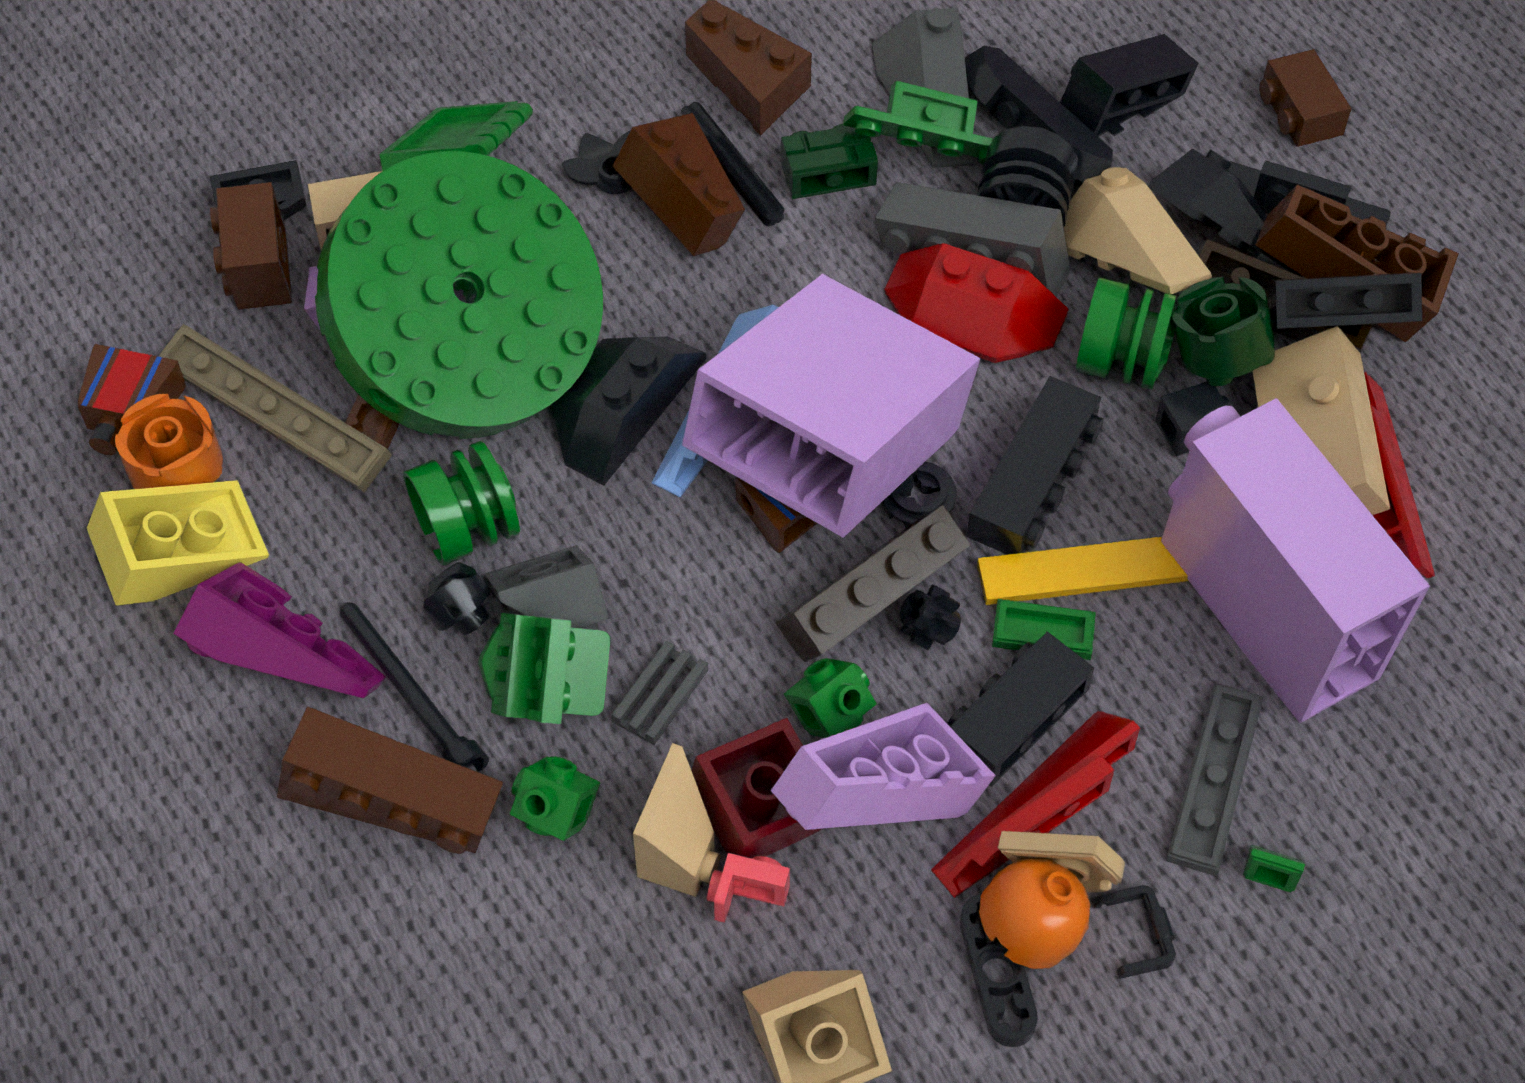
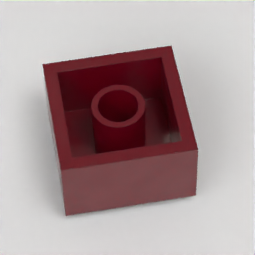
M788 718L695 757L691 771L713 830L727 855L730 853L751 859L755 856L766 857L823 830H805L797 820L788 814L785 806L771 792L800 747L803 746Z

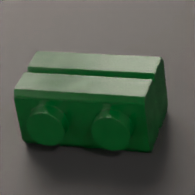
M839 124L832 129L815 132L798 131L790 136L781 137L780 161L792 200L877 184L878 159L873 142H871V137L855 133V128Z

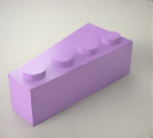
M924 703L801 746L771 792L785 806L792 818L797 820L805 830L958 818L968 813L996 775L928 703Z

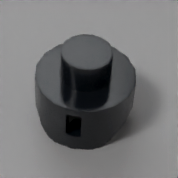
M457 562L429 582L427 598L424 599L423 612L439 631H444L456 625L463 635H468L489 618L490 614L483 607L482 603L489 596L491 589L474 568Z

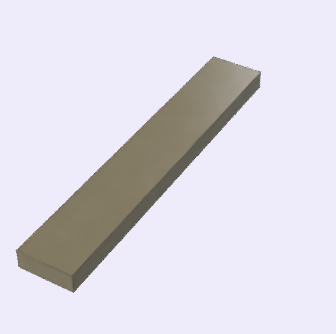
M185 324L179 328L158 356L178 360L185 381L364 493L392 456L390 451L381 444Z

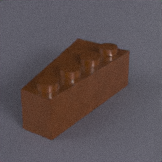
M307 706L282 760L277 798L394 830L402 834L430 840L448 852L462 854L465 851L476 853L503 782Z

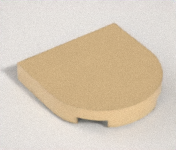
M1001 832L998 849L1013 863L1022 858L1051 859L1060 866L1075 873L1085 887L1086 892H1106L1111 889L1112 883L1118 885V883L1122 882L1125 862L1099 836Z

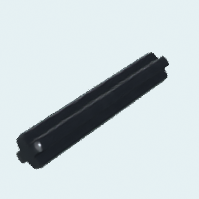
M693 102L689 106L685 105L681 110L682 115L694 114L728 179L762 223L769 227L781 222L784 219L783 213L785 211L782 204L699 102Z

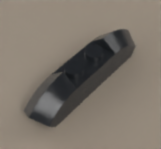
M984 45L965 57L968 85L985 109L1006 129L1021 126L1043 128L1060 135L1071 144L1078 157V170L1074 185L1080 187L1085 179L1099 176L1104 170L1111 168L1113 150L1000 48Z

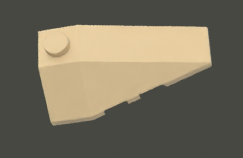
M1109 168L1104 170L1099 176L1085 179L1071 199L1064 227L1069 256L1081 259L1086 254L1097 258L1098 267L1107 271L1115 267L1123 268L1130 271L1131 280L1170 295L1184 291L1198 282L1212 278L1211 272L1147 184L1127 168Z

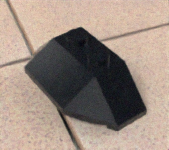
M668 336L602 339L595 347L580 377L567 392L551 404L565 466L604 486L707 359L706 353Z

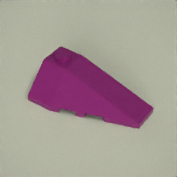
M241 562L197 585L173 633L186 641L189 649L198 655L360 698L367 697L386 678L383 673L346 642L336 639H330L326 642L322 639L319 627L323 623L313 614L302 616L292 613L284 606L292 596L280 586Z

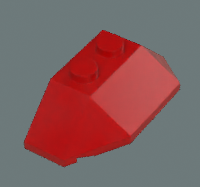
M945 243L900 254L884 289L897 314L975 356L993 363L1020 358L1040 350L1044 351L1053 348L1069 312V309L1029 271Z

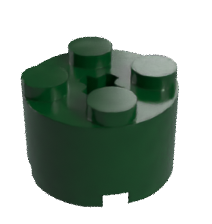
M1215 277L1198 282L1180 294L1177 298L1178 307L1175 311L1172 310V320L1184 367L1194 375L1206 378V382L1211 386L1227 385L1234 377L1247 374L1260 366L1268 365L1275 358V341L1266 293L1257 282L1248 278L1238 277L1240 284H1225L1224 277Z

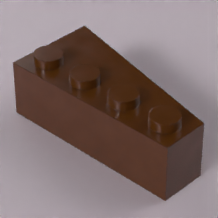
M1296 185L1269 213L1255 244L1305 278L1409 272L1421 273L1422 321L1376 323L1404 342H1407L1438 314L1459 254L1448 248H1444L1440 252L1425 246L1426 239L1412 233L1402 237L1386 230V222L1373 216L1363 220L1351 215L1349 206L1299 185Z

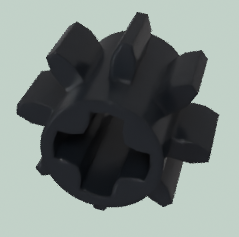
M933 584L927 594L916 590L906 597L901 606L900 620L904 625L900 630L902 633L910 636L912 643L926 650L930 649L933 641L945 645L955 637L960 628L961 617L959 612L956 611L960 607V603L950 598V593Z

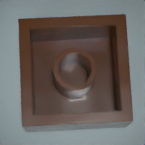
M272 182L216 188L218 206L210 207V217L214 234H219L220 246L213 247V257L217 274H222L225 295H233L238 310L292 303L286 226Z

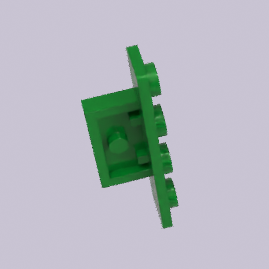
M895 81L891 85L887 113L862 106H854L844 116L843 121L844 126L855 128V133L861 136L879 137L880 135L894 137L896 142L903 146L920 147L923 144L937 148V152L944 156L960 157L964 154L977 157L978 162L983 165L987 149L993 138L973 134L977 100L900 81Z

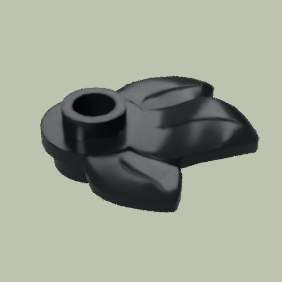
M630 131L619 137L614 145L594 135L585 133L580 142L579 157L562 163L567 176L580 184L597 185L600 190L609 194H622L631 190L632 187L621 175L611 176L619 174L614 169L613 164Z

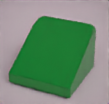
M1251 845L1243 875L1245 879L1291 893L1295 891L1305 864L1300 859Z

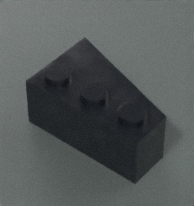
M1165 34L1079 57L1073 65L1070 80L1060 103L1098 137L1108 131L1115 136L1124 131V128L1120 125L1124 121L1138 113L1145 118L1185 94L1199 63Z

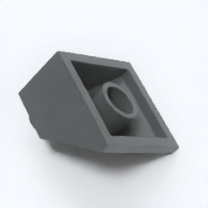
M577 545L484 573L488 585L500 602L525 615L571 620V627L595 630L598 628V622L609 619L594 563Z

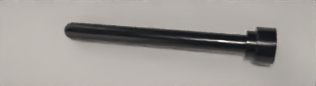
M352 602L344 603L340 608L341 618L443 748L442 757L466 768L473 765L477 772L485 769L489 762V757L475 740H468L465 736L459 737L359 607Z

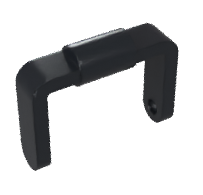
M1146 885L1102 894L1093 899L1095 908H1101L1103 904L1110 906L1142 899L1147 911L1145 917L1155 945L1158 944L1162 954L1161 957L1119 967L1117 969L1119 979L1169 968L1172 966L1176 956L1172 943L1175 935L1164 907L1159 906L1154 890Z

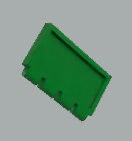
M518 101L436 108L379 154L382 171L408 158L440 151H464L489 156L532 116L533 109L528 103H518Z

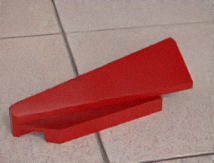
M1364 372L1390 505L1389 510L1375 514L1373 517L1418 572L1425 578H1432L1435 576L1384 392Z
M1098 711L1093 714L948 852L931 871L954 898L1010 860L998 849L1002 831L1049 833L1107 793L1115 771L1111 765L1134 750L1140 727L1133 720Z

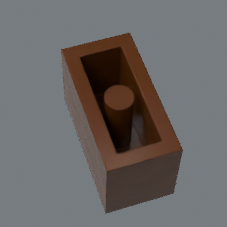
M1314 49L1267 61L1263 80L1259 84L1260 96L1266 105L1271 104L1277 113L1279 128L1284 135L1289 134L1297 147L1344 135L1352 108Z

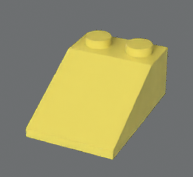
M238 480L100 492L87 526L88 534L116 606L152 602L195 586L239 562L248 566L269 557Z

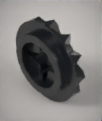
M925 461L881 504H884L889 519L896 517L907 528L920 517L941 505H944L948 513L954 510L957 490L952 477L943 468ZM913 482H916L917 488H920L922 494H930L925 497L924 506L917 504L915 498L908 497L911 496Z

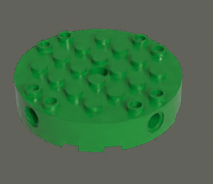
M464 151L426 153L396 163L376 175L357 193L336 220L323 244L317 264V294L315 295L317 319L322 336L325 335L329 347L336 358L334 362L348 384L374 409L407 428L428 435L436 433L445 436H458L459 439L481 438L496 435L530 420L558 400L580 377L593 354L601 329L603 314L601 275L596 256L581 224L566 204L550 188L530 173L498 158L479 153ZM454 290H463L466 303L458 299Z

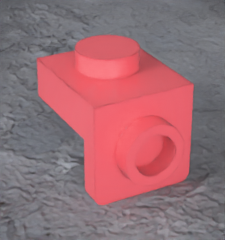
M728 853L723 871H713L707 893V901L714 902L715 920L720 922L726 921L733 894L784 907L790 888V868L784 867L778 861L765 856H755L751 859Z

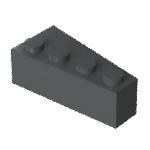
M896 182L875 217L882 247L894 253L903 254L945 243L1025 269L1032 273L1056 297L1071 271L1061 210Z

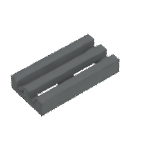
M665 641L612 713V722L655 745L708 672V663L702 659L696 662L692 659L691 653L682 650L680 653L675 650L674 644ZM668 661H673V664L632 720L627 718ZM685 668L690 670V673L650 728L643 727Z

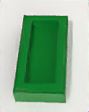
M998 599L992 647L1020 650L1027 642L1035 644L1048 631L1081 658L1091 660L1096 612Z

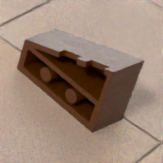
M708 0L685 21L686 56L715 87L717 86L728 97L730 104L737 111L740 110L752 123L753 129L760 136L811 87V52L715 0Z
M690 113L632 127L613 164L614 169L693 256L716 250L726 244L745 208L694 114Z

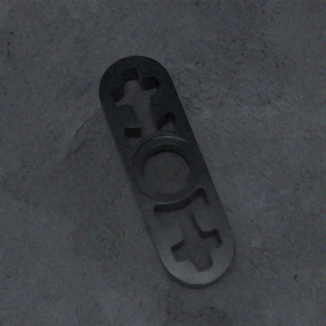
M981 894L975 895L968 899L962 908L960 929L987 1029L991 1037L999 1044L1007 1047H1018L1027 1043L1035 1032L1038 1020L1036 1006L1024 966L1012 962L1004 955L1008 949L999 943L997 937L993 940L994 943L984 946L986 937L981 923H971L976 920L977 911H979ZM1002 959L1012 967L1013 976L1006 982H993L985 976L982 967L988 960ZM1017 989L1020 991V993H1012ZM1012 993L1010 1002L1016 1016H1025L1026 1018L1021 1021L1019 1031H1012L1008 1023L999 1024L998 1022L1003 1019L1005 1011L1002 996ZM990 995H991V996H998V997H996L995 999L992 1000V999L990 998Z

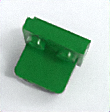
M501 613L500 624L493 631L478 659L479 669L488 696L492 700L491 713L504 717L526 718L541 723L561 724L562 714L599 715L603 711L610 651L609 634L602 630L571 627V620Z

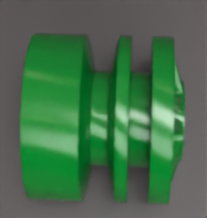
M1099 277L1083 331L1076 372L1106 378L1114 360L1124 362L1123 383H1131L1135 365L1146 367L1141 387L1153 390L1155 381L1164 367H1166L1175 333L1172 310H1176L1175 301L1177 295L1165 293L1160 313L1150 311L1154 290L1146 289L1138 307L1128 306L1129 284Z
M482 441L469 445L468 453L471 466L461 451L451 452L450 461L453 475L447 477L435 460L428 461L403 472L405 487L424 535L435 532L439 548L433 550V553L442 566L473 553L470 533L472 530L476 529L481 539L490 547L496 545L498 541L494 521L506 539L513 538L520 533L516 501L510 483L502 467L495 461L492 453Z

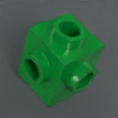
M830 658L820 659L807 667L804 671L805 677L784 693L803 728L810 735L827 738L858 727L864 719L863 715L877 704L868 689L870 686L869 679L858 665Z
M547 756L529 767L522 768L516 776L511 790L512 795L516 797L509 815L525 822L526 828L536 834L552 835L565 841L582 830L586 824L601 782L577 771V766L567 759Z

